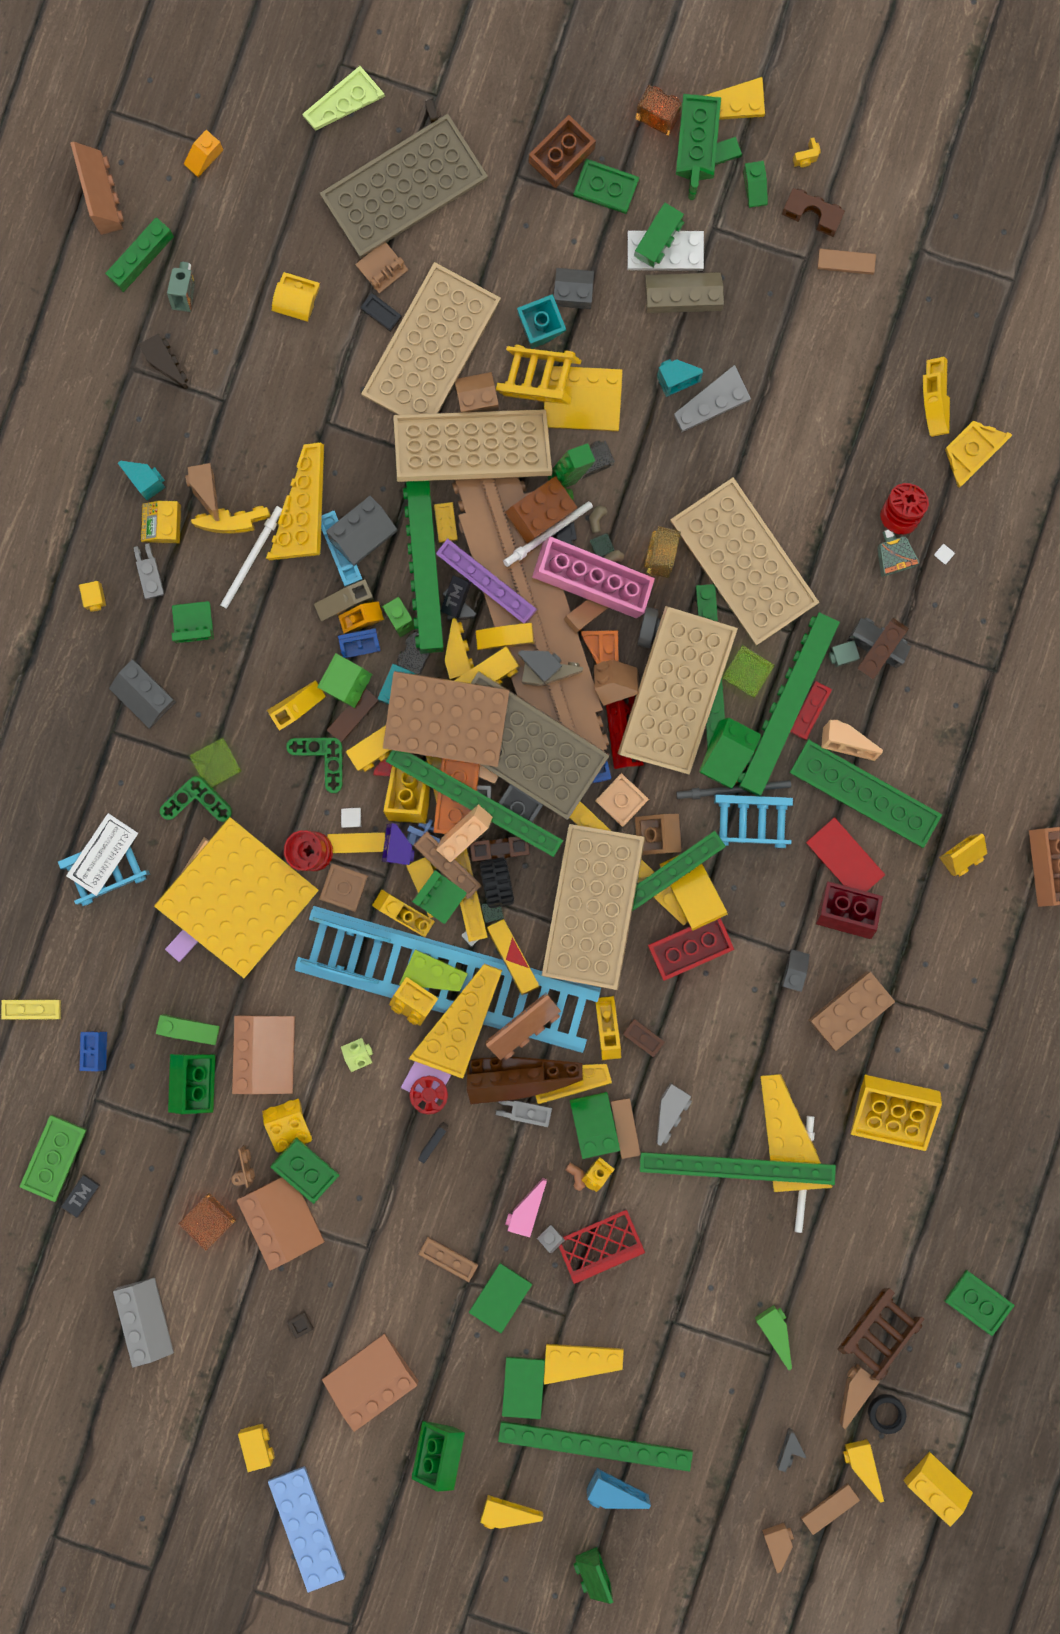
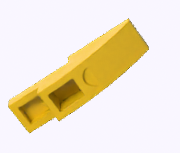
M940 357L927 360L926 375H923L924 406L931 437L949 434L950 397L947 396V359Z
M264 506L255 507L253 511L247 513L239 511L234 513V516H231L229 510L222 508L218 509L220 521H215L211 515L206 513L196 515L195 519H191L195 527L210 532L243 533L255 530L254 522L270 518L271 515L267 507L264 508Z

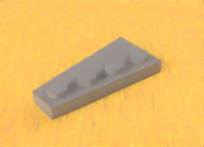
M736 366L731 367L674 413L681 432L751 400Z

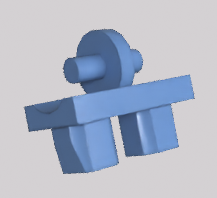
M429 819L427 824L419 823L418 826L425 829L424 832L409 825L407 840L410 844L413 845L426 831L433 833L434 827L431 826L433 820ZM432 836L438 843L440 842L439 838Z

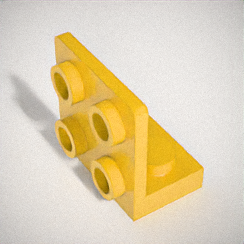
M406 977L393 995L389 1005L395 1013L406 1016L407 1020L413 1025L418 1024L421 1026L439 998Z

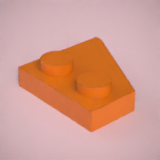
M581 631V636L596 664L609 660L619 662L618 631Z

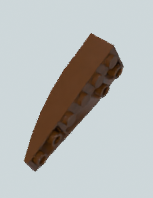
M511 1056L507 1060L505 1058L500 1060L498 1057L471 1059L467 1066V1092L470 1104L527 1098L564 1088L583 1080V1065L579 1062Z

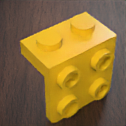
M299 1099L290 1100L284 1104L262 1111L265 1129L276 1152H283L296 1137L304 1144L312 1141L311 1133L303 1117Z

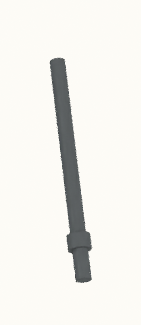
M791 781L767 782L764 790L791 788ZM739 785L734 786L732 789L728 787L699 789L698 787L691 788L688 791L676 792L677 799L692 798L694 800L704 796L744 793L747 791L738 788Z

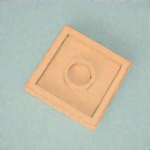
M621 773L595 802L623 827L649 799Z

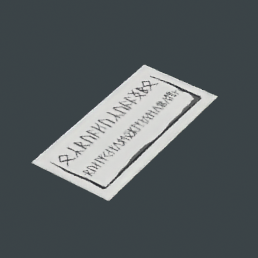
M108 813L66 876L97 896L138 833Z

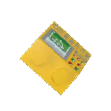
M155 501L143 504L141 542L180 543L181 505L178 501Z

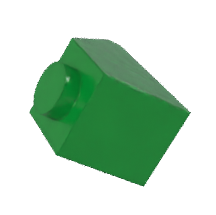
M764 161L745 163L743 176L749 208L768 205L767 177Z

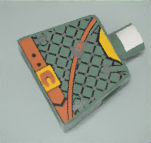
M180 262L179 268L172 269L167 290L172 310L191 312L195 280L191 271V264L188 262Z
M889 530L882 532L885 542L877 547L881 577L904 571L920 564L906 536L896 538L895 533Z

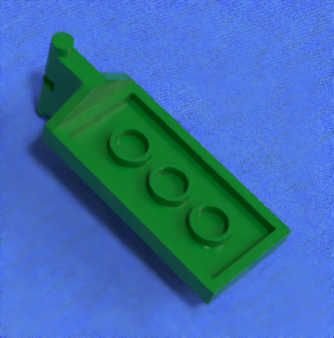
M683 94L676 175L690 180L688 194L690 200L696 198L699 180L714 178L721 97Z

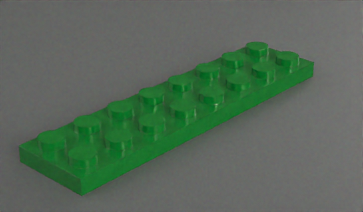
M809 739L789 772L791 775L921 848L925 847L942 817V814L827 749L821 748L820 745Z

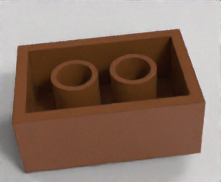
M568 115L529 154V163L556 189L595 150L596 140Z
M555 476L511 506L505 513L528 544L578 507Z

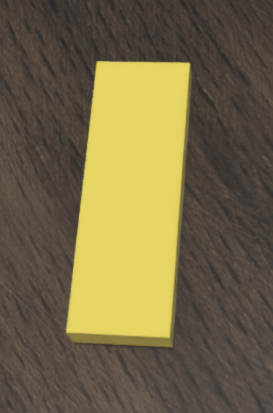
M2 1000L1 1019H61V1000Z

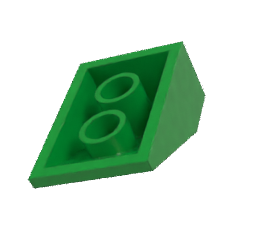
M731 718L719 720L699 773L732 789L755 752L761 734Z
M603 1092L571 1099L570 1104L582 1159L620 1151L608 1093Z
M596 1547L576 1555V1563L573 1564L577 1575L581 1574L582 1576L581 1586L584 1593L588 1592L590 1599L608 1604L614 1603L611 1582L598 1548Z

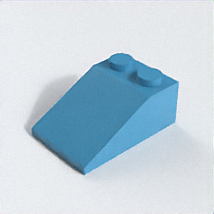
M598 1468L586 1489L587 1500L596 1508L601 1506L605 1509H649L651 1506L649 1494Z

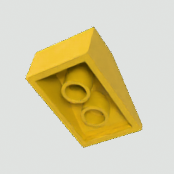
M392 765L383 811L388 821L426 824L430 786Z
M982 833L970 835L939 857L952 876L959 875L960 877L969 871L968 867L973 863L976 866L985 860L983 856L988 854L985 836Z

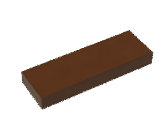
M365 688L355 708L348 705L327 731L342 743L377 704L378 698Z

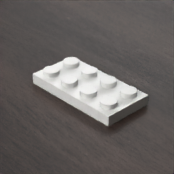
M628 231L627 270L703 271L704 231H676L673 235L675 238L670 248H665L663 260L660 264L656 263L654 268L634 257L635 249L647 231Z

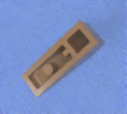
M211 464L188 467V475H185L187 486H191L193 494L214 520L220 521L215 478Z
M859 1364L856 1367L853 1366L847 1374L848 1378L846 1380L840 1416V1424L844 1429L847 1428L880 1382L878 1380H871L870 1376L872 1374Z

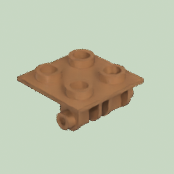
M386 242L372 250L355 264L379 294L408 271L402 258H398Z
M243 1145L238 1149L242 1170L235 1173L231 1181L236 1186L246 1184V1188H249L253 1184V1180H255L254 1169L250 1168L249 1161H251L250 1150L246 1149V1146Z

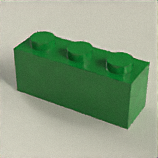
M664 202L635 249L634 257L654 268L656 263L660 264L665 256L663 253L665 248L671 247L675 240L673 235L676 231L680 232L685 223L683 221L684 214Z

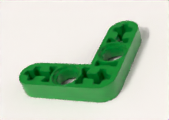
M293 738L288 741L286 748L288 753L293 756H325V788L333 794L341 791L343 787V747L337 738ZM303 741H307L305 746L306 753H303L304 749H297V752L290 749L294 742H297V745L303 746ZM333 741H335L336 745H339V748L335 749V755L339 754V758H328V754L332 755V749L328 748V746L332 745ZM318 742L320 749L317 752H311L309 749L310 743ZM333 760L339 763V768L336 771H331L328 767L329 763ZM328 773L334 775L339 773V777L335 776L336 783H339L335 790H332V787L329 786V783H332V776L328 777Z
M201 776L191 777L160 808V815L166 820H171L196 798L218 821H226L233 812L231 806ZM192 781H194V782L199 781V782H200L199 787H200L202 790L206 787L208 790H206V791L200 796L199 793L201 792V790H200L199 788H195V789H194V788L192 787V786H193V782H192ZM185 793L188 796V801L185 803L180 802L177 798L178 794ZM205 795H214L215 802L212 804L207 803ZM219 801L221 804L218 807L222 810L227 809V816H220V810L217 807L214 810L212 807ZM175 803L177 806L172 810L173 815L171 813L167 815L165 807L170 808Z

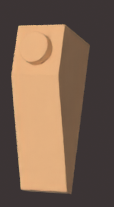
M829 720L823 727L821 748L875 761L883 752L880 747L849 724L842 723L839 720Z

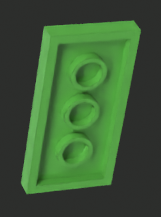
M50 1115L20 1184V1188L56 1202L87 1129Z

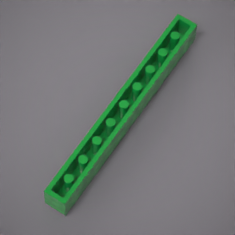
M406 481L407 488H403L404 500L408 499V506H404L405 518H409L410 525H406L407 536H411V543H407L408 555H412L413 562H409L410 573H414V580L410 581L411 592H415L416 599H412L413 611L417 610V618H414V629H418L419 636L415 637L416 648H420V654L443 652L429 481Z
M818 613L816 617L812 616L808 627H811L809 633H804L800 642L803 646L800 651H796L792 659L795 662L793 668H788L784 677L787 681L785 685L780 686L777 692L779 696L777 703H772L769 713L772 714L769 720L765 719L761 727L763 734L758 741L755 752L747 763L746 771L742 772L737 782H740L738 788L759 797L762 795L838 628L839 621L822 613Z

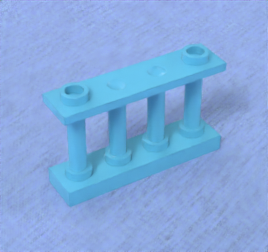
M735 795L714 796V803L719 804L720 807L719 837L725 846H729V842L775 844V848H786V845L791 844V840H785V813L788 810V806H793V798ZM730 804H738V808H740L739 838H727L728 807H730ZM749 805H757V809H759L758 839L746 838L747 808H749ZM768 806H776L778 810L777 840L765 839L766 809H768Z
M130 846L125 854L134 875L123 879L117 865L112 872L116 883L108 887L104 884L97 896L93 893L88 895L86 889L75 882L81 898L74 902L75 904L86 906L93 903L92 899L133 881L137 884L146 880L145 876L150 875V873L146 870L141 872ZM82 852L58 861L60 869L70 871Z

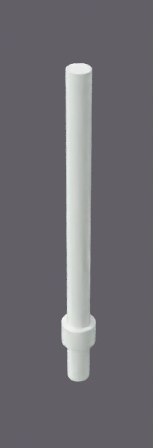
M588 501L525 546L518 547L513 551L512 555L503 560L504 565L508 567L515 561L525 558L528 552L543 543L548 537L553 536L593 508L592 503Z
M276 506L270 519L267 518L262 533L220 604L222 607L228 608L270 532L274 531L277 526L276 522L281 515L282 508Z
M807 1116L806 1130L811 1141H813L815 1137V1132H813L815 1117ZM799 1190L795 1222V1232L802 1233L807 1190Z

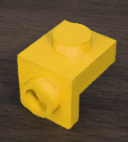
M810 138L808 143L809 150L794 154V167H807L817 161L821 151L819 143L815 142V138Z

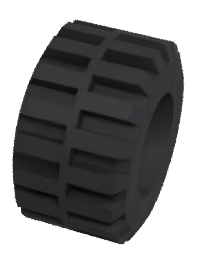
M500 857L481 861L480 871L489 908L513 904L514 896L506 859Z

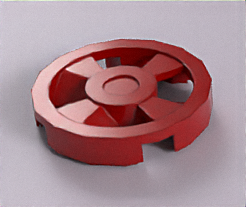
M428 1075L414 1082L409 1096L411 1104L416 1110L422 1114L430 1115L443 1109L447 1103L448 1091L442 1080ZM433 1081H437L440 1084L436 1089L432 1088ZM418 1084L423 1088L422 1092L415 1091V1087ZM436 1098L443 1100L440 1106L434 1101ZM422 1101L426 1102L424 1109L418 1106Z

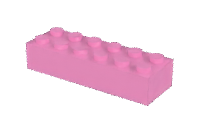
M548 537L543 542L532 576L535 579L636 619L645 613L655 579L553 537Z

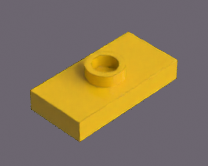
M453 502L434 504L439 543H444L447 538L451 541H458Z

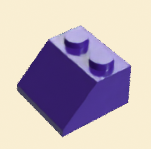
M387 824L381 862L410 865V861L413 862L414 859L412 845L396 824Z

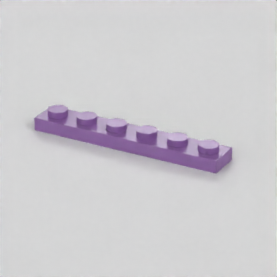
M447 538L436 554L523 624L528 623L538 610L450 539Z

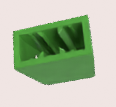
M399 597L382 606L400 638L414 630V622Z

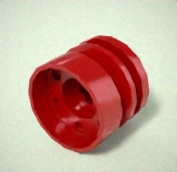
M902 483L895 486L880 512L883 525L889 531L896 534L906 535L912 533L928 509L929 501L926 493L919 486L911 483Z
M299 830L287 838L284 845V856L287 863L294 869L320 871L330 863L333 857V846L329 838L320 832Z

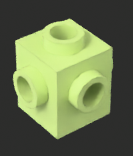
M362 1038L341 1047L345 1062L351 1072L372 1063L370 1055L373 1054L370 1045L365 1044Z

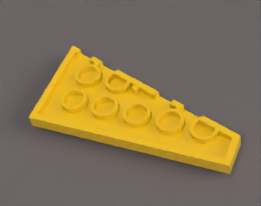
M321 442L303 445L297 463L298 470L295 479L292 478L290 484L292 488L290 494L286 496L278 521L279 527L276 536H273L271 551L268 552L266 557L268 560L320 555L324 444Z
M484 963L411 1054L409 1059L463 1079L502 970Z
M782 1075L761 1076L770 1160L821 1163L805 1125L802 1123L799 1112L790 1097L791 1095ZM773 1181L774 1192L833 1187L828 1184Z

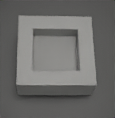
M552 1225L537 1238L549 1253L555 1251L565 1241Z

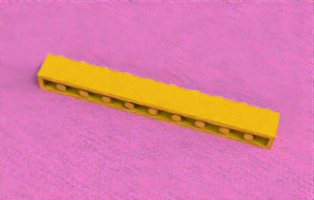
M504 647L454 681L471 683L478 671H480L498 684H501V679L506 676L511 678L518 673L517 669L521 666L509 647ZM386 725L346 751L358 771L364 770L366 772L374 767V762L377 760L382 762L390 755L389 753L392 750L383 749Z

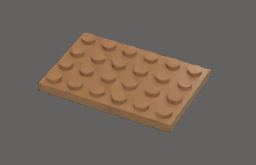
M394 671L383 749L498 767L510 690Z

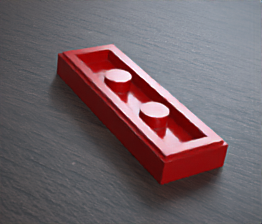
M817 681L813 683L790 733L806 741L832 691L831 688Z

